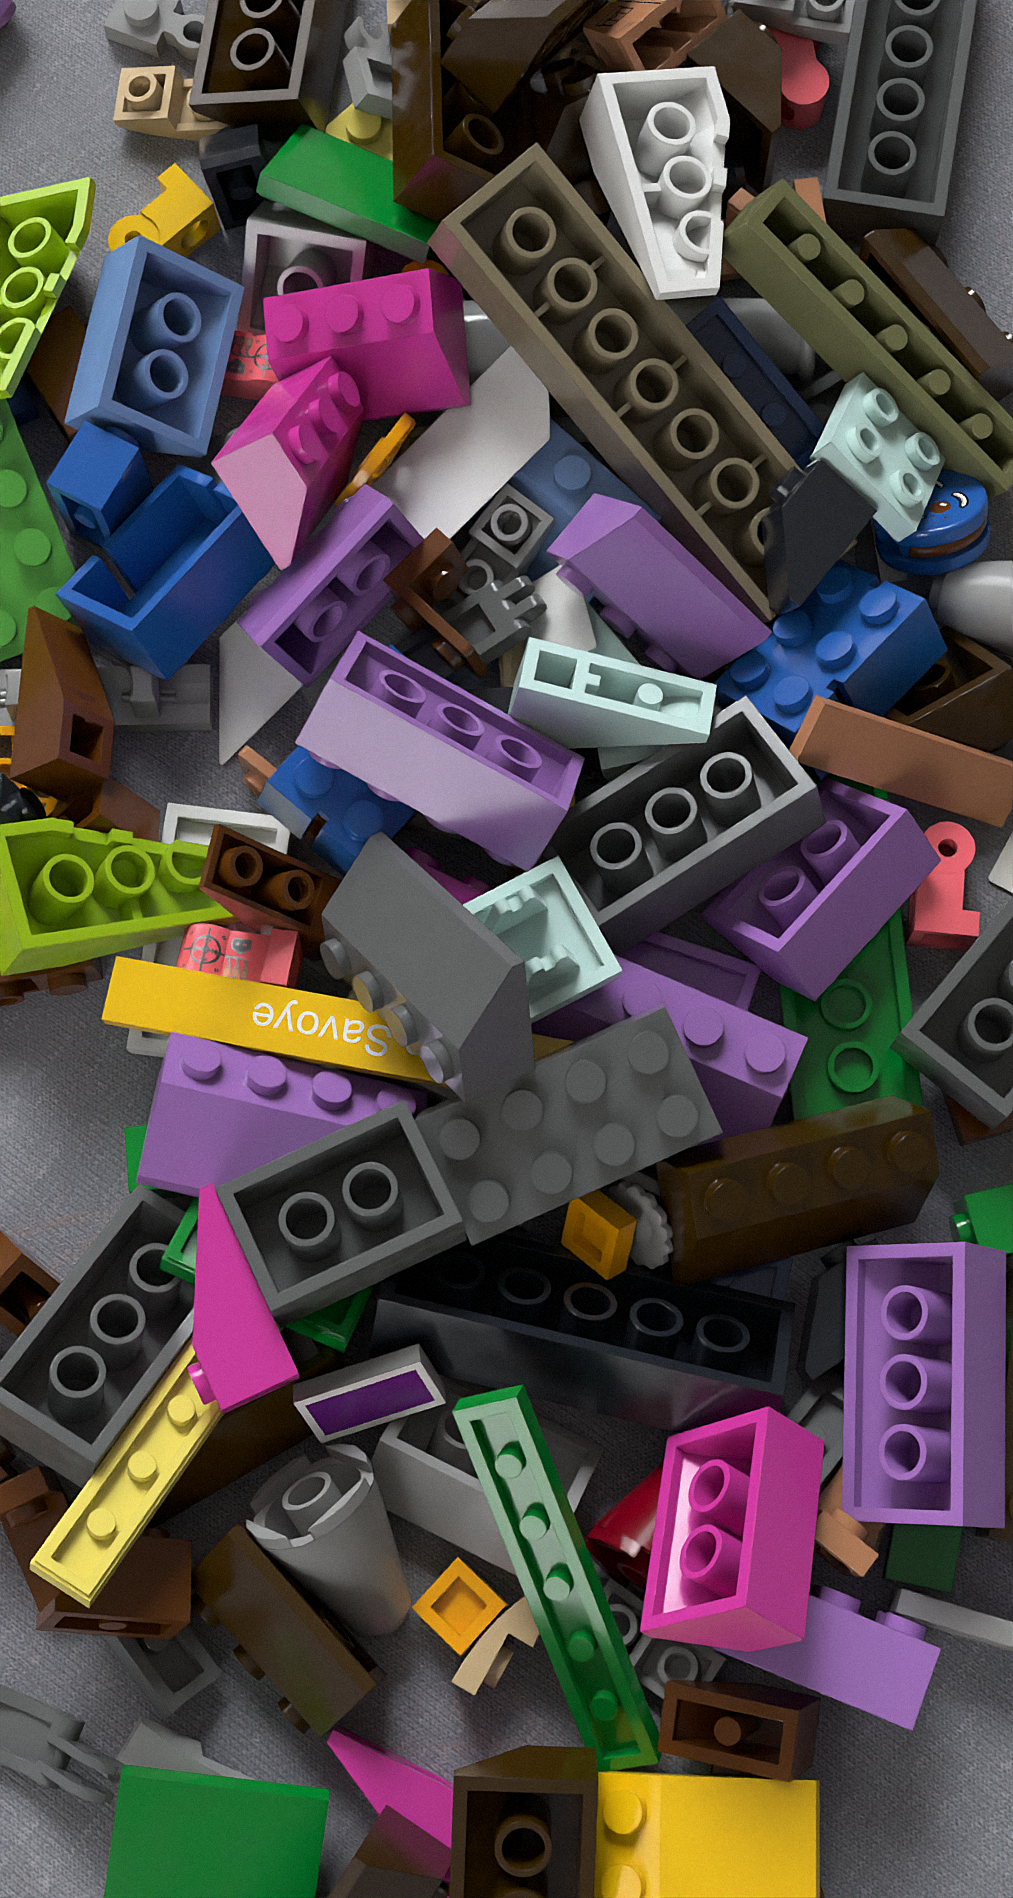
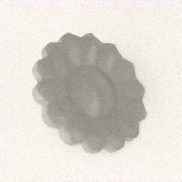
M623 1181L619 1185L609 1188L608 1198L637 1219L629 1257L637 1266L645 1265L650 1269L668 1262V1254L673 1251V1245L670 1240L673 1232L666 1222L667 1215L657 1203L654 1195L646 1193L640 1184L632 1185L629 1181Z

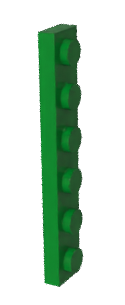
M524 1385L460 1398L452 1413L584 1746L595 1748L597 1772L659 1763L662 1752L657 1751L659 1741L658 1729Z

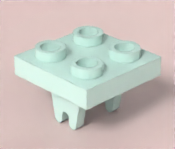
M862 372L845 384L814 452L809 458L812 463L808 466L820 459L825 462L877 510L873 518L899 542L917 530L945 458L939 452L934 440L926 433L920 432L898 409L893 397L886 390L878 388Z
M559 856L463 904L465 908L525 961L531 1024L622 977V969Z

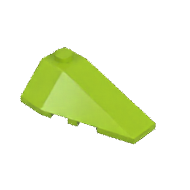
M91 176L0 197V399L13 396L90 233L96 183Z
M56 818L1 824V976L66 966L184 935L185 928L193 924L223 926L239 922V919L198 888L209 845L174 840L171 844L133 838V832L112 828L109 833L76 828L73 821Z

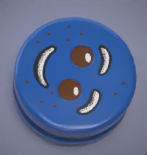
M941 469L915 532L897 542L872 517L878 556L889 567L900 572L915 575L946 573L972 563L986 550L991 537L990 521L988 518V496L985 487L972 476L948 469Z

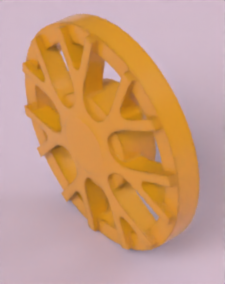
M405 412L385 438L381 437L352 474L354 478L334 502L335 505L338 506L346 498L354 496L364 484L371 486L381 477L416 425L415 419Z

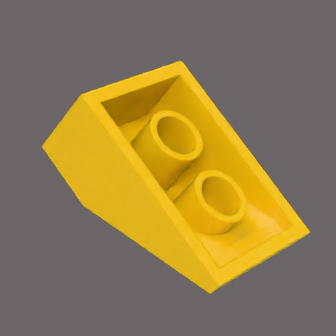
M641 1771L598 1772L594 1898H820V1780L794 1779L792 1782H786L766 1777Z

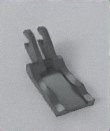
M0 1684V1764L30 1777L41 1785L57 1790L61 1786L68 1792L99 1805H104V1802L111 1804L114 1794L68 1770L67 1766L71 1757L92 1769L115 1776L116 1773L121 1774L123 1766L122 1762L78 1741L86 1723L85 1721Z

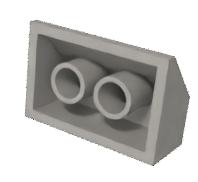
M439 1375L445 1384L446 1403L390 1421L375 1449L371 1463L385 1509L517 1576L452 1413L460 1398L491 1391L476 1383ZM535 1413L574 1513L604 1448Z

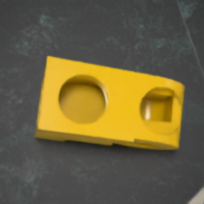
M174 163L157 177L162 194L142 209L138 215L125 216L112 226L108 235L110 252L141 235L186 258L221 230L214 203Z

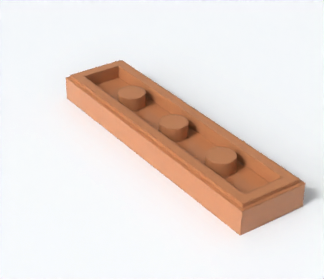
M818 695L815 696L789 749L798 763L1000 828L1003 827L1013 808V761Z

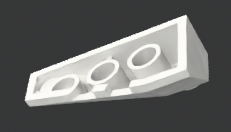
M715 67L597 74L579 119L593 172L655 299L664 300L716 295L720 288L724 223L721 221L722 193L726 187L727 169L724 168L725 144L729 138L730 117Z

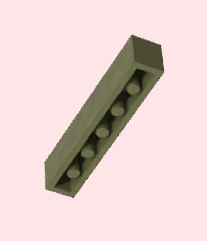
M783 178L749 201L723 232L722 256L846 383L864 372L878 388L886 390L893 397L898 409L920 432L926 433L934 440L939 452L945 458L942 469L956 471L976 478L985 487L988 499L1007 492L1013 484V418Z

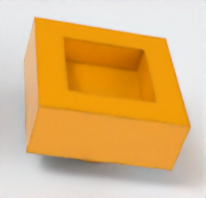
M596 1189L569 1202L561 1244L604 1279L609 1280L626 1270L637 1219Z
M457 1557L412 1606V1609L460 1656H464L506 1610L509 1604L462 1558Z

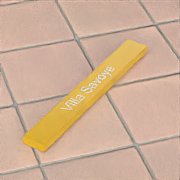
M116 956L101 1018L105 1024L170 1036L172 1031L273 1056L451 1089L445 1082L437 1083L428 1073L423 1060L410 1046H400L394 1039L388 1024L375 1011L367 1012L359 1001ZM532 1034L535 1060L574 1043V1041Z

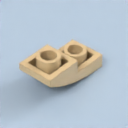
M176 66L121 68L113 117L117 127L155 136L199 141L201 137L216 134L222 128L228 127L226 124L193 112L189 106L193 79H184Z
M525 1596L506 1610L481 1636L451 1682L474 1696L482 1682L495 1688L514 1653L513 1650L503 1645L508 1633L529 1646H534L540 1632Z

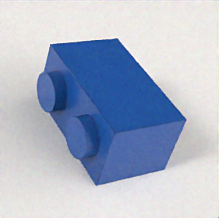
M84 421L46 482L68 531L100 548L154 491L138 442L119 428L107 426L106 430H103Z

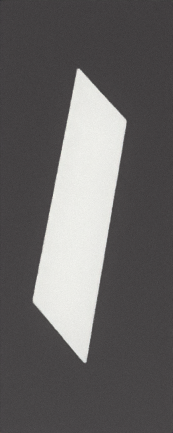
M512 346L470 386L471 406L447 409L370 486L393 502L424 539L436 527L450 539L550 439L549 391ZM242 615L224 632L219 640L220 765H224L303 686L300 681L256 644L236 623Z

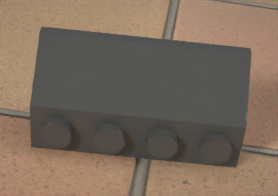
M382 831L370 836L321 914L325 942L321 943L320 952L328 972L335 979L342 978L355 991L362 1007L369 1013L375 1011L388 1024L397 1043L402 1047L410 1046L423 1060L430 1076L437 1083L445 1082L465 1103L535 1070L525 961Z

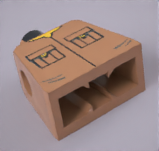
M611 0L584 23L583 31L606 73L675 69L686 60V55L692 48L728 17L720 0Z

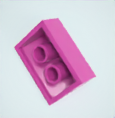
M427 268L263 298L268 361L278 381L332 355L340 369L348 373L358 387L360 401L364 406L361 423L400 417L405 412L413 415L471 406L462 285L457 279Z
M332 355L273 384L211 462L280 570L291 566L349 479L364 406L360 401V393L355 381L348 373L340 369Z
M769 1406L667 1437L640 1627L641 1633L652 1638L747 1652L805 1640L824 1440Z

